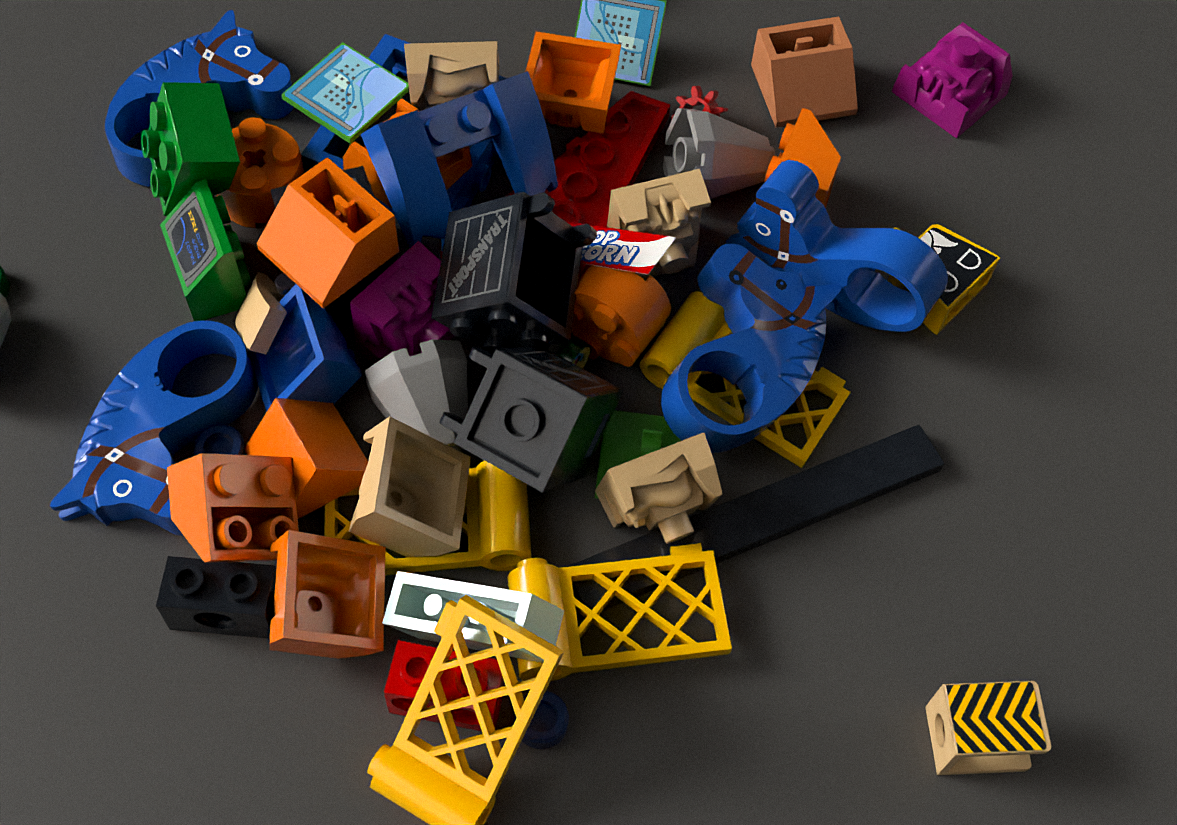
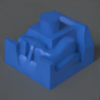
M295 284L279 301L281 306L287 311V314L267 354L248 349L266 412L275 398L335 404L363 375L355 362L353 350L347 348V342L330 312H327L325 308L323 309Z

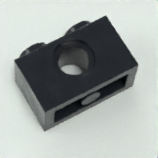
M168 556L156 607L169 630L270 639L271 619L275 616L276 567L275 565L242 562L205 563L202 559Z

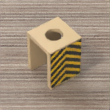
M1035 681L942 684L925 707L937 775L1025 772L1032 766L1030 754H1045L1051 749L1040 690Z

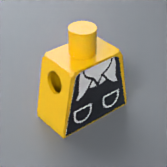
M934 224L918 238L928 244L938 254L945 265L948 275V284L945 291L923 321L937 335L988 284L1000 257L939 224ZM889 275L888 282L900 289L909 291L903 283Z

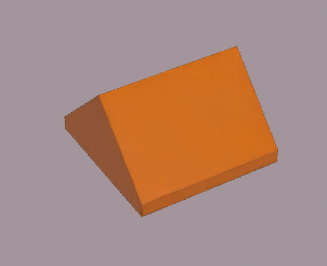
M275 398L245 447L247 455L292 457L298 519L358 488L361 485L368 464L367 458L333 403Z

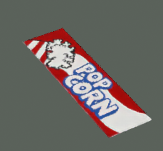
M567 222L572 227L582 225L581 223ZM590 225L597 231V236L592 244L583 247L581 263L649 274L676 237Z

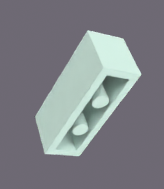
M397 571L382 622L416 638L440 643L442 637L433 631L446 603L450 600L458 603L460 598L467 595L555 646L564 610L531 593ZM468 617L462 630L467 647L480 651L492 648L486 626ZM503 637L505 644L512 642L509 639ZM524 648L508 652L510 657L544 662L542 658Z

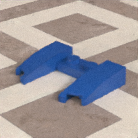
M528 71L419 112L416 110L387 120L360 134L409 248L417 241L421 242L422 236L440 238L443 252L448 216L452 209L436 160L439 157L492 138L515 194L525 192L532 196L544 193L546 189L551 192L558 187L549 134Z

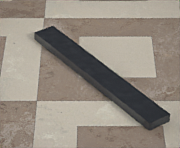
M920 424L690 516L689 520L695 532L677 541L666 544L660 529L566 567L670 555L671 546L701 543L702 551L713 550L715 562L718 564L938 473L945 463ZM703 567L682 569L673 582L701 571ZM662 571L660 573L667 576L670 571ZM645 574L630 575L621 588L636 598L655 590L659 585ZM610 577L609 579L615 582L618 577ZM594 580L572 582L573 591L577 599L591 610L608 591ZM614 595L602 611L624 602Z

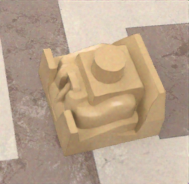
M497 41L404 44L410 101L419 111L424 110L428 104L430 107L479 91L499 81Z
M700 169L611 190L607 221L608 228L676 237L649 274L636 273L643 279L648 278L649 275L653 277L665 273L673 274L684 268L695 266L702 208L711 205Z
M389 416L364 434L363 440L372 444L359 489L360 499L354 511L349 532L406 557L438 556L459 550L471 457Z
M704 432L608 469L595 490L613 528L620 526L623 522L628 527L635 526V528L646 525L649 530L659 527L666 544L695 532L688 515L694 513L697 509L705 510L709 508L722 495L716 465Z

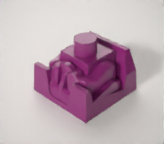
M962 22L940 39L931 51L927 52L911 67L905 64L901 68L891 92L957 139L1008 94L1013 77L1010 54Z
M417 241L350 302L356 352L374 364L394 351L407 348L409 356L422 353L420 343L433 339L451 340L453 337L448 327L431 318L441 261L420 241Z

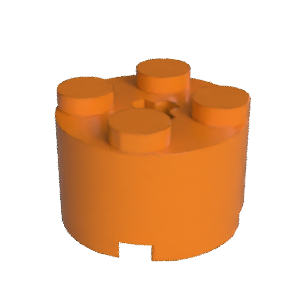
M251 117L243 120L238 127L232 129L240 163L230 188L217 194V196L222 195L231 221L244 227L256 228L255 223L269 222L275 210L270 190L290 184L305 172L296 140L282 128L265 124L260 118Z
M590 265L579 278L578 287L575 291L576 302L572 334L591 345L589 359L595 360L600 356L609 361L630 367L664 326L671 312L669 298L659 282L651 275L644 280L635 272Z

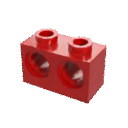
M401 640L397 641L384 689L389 713L402 716L407 715L436 652V647ZM452 651L449 660L457 658L455 651ZM485 658L473 662L482 692L506 686L497 659ZM460 666L443 671L440 681L447 702L470 696ZM503 696L486 701L495 730ZM432 697L427 707L434 706ZM473 704L450 710L455 726L482 731ZM438 714L422 718V720L440 723Z

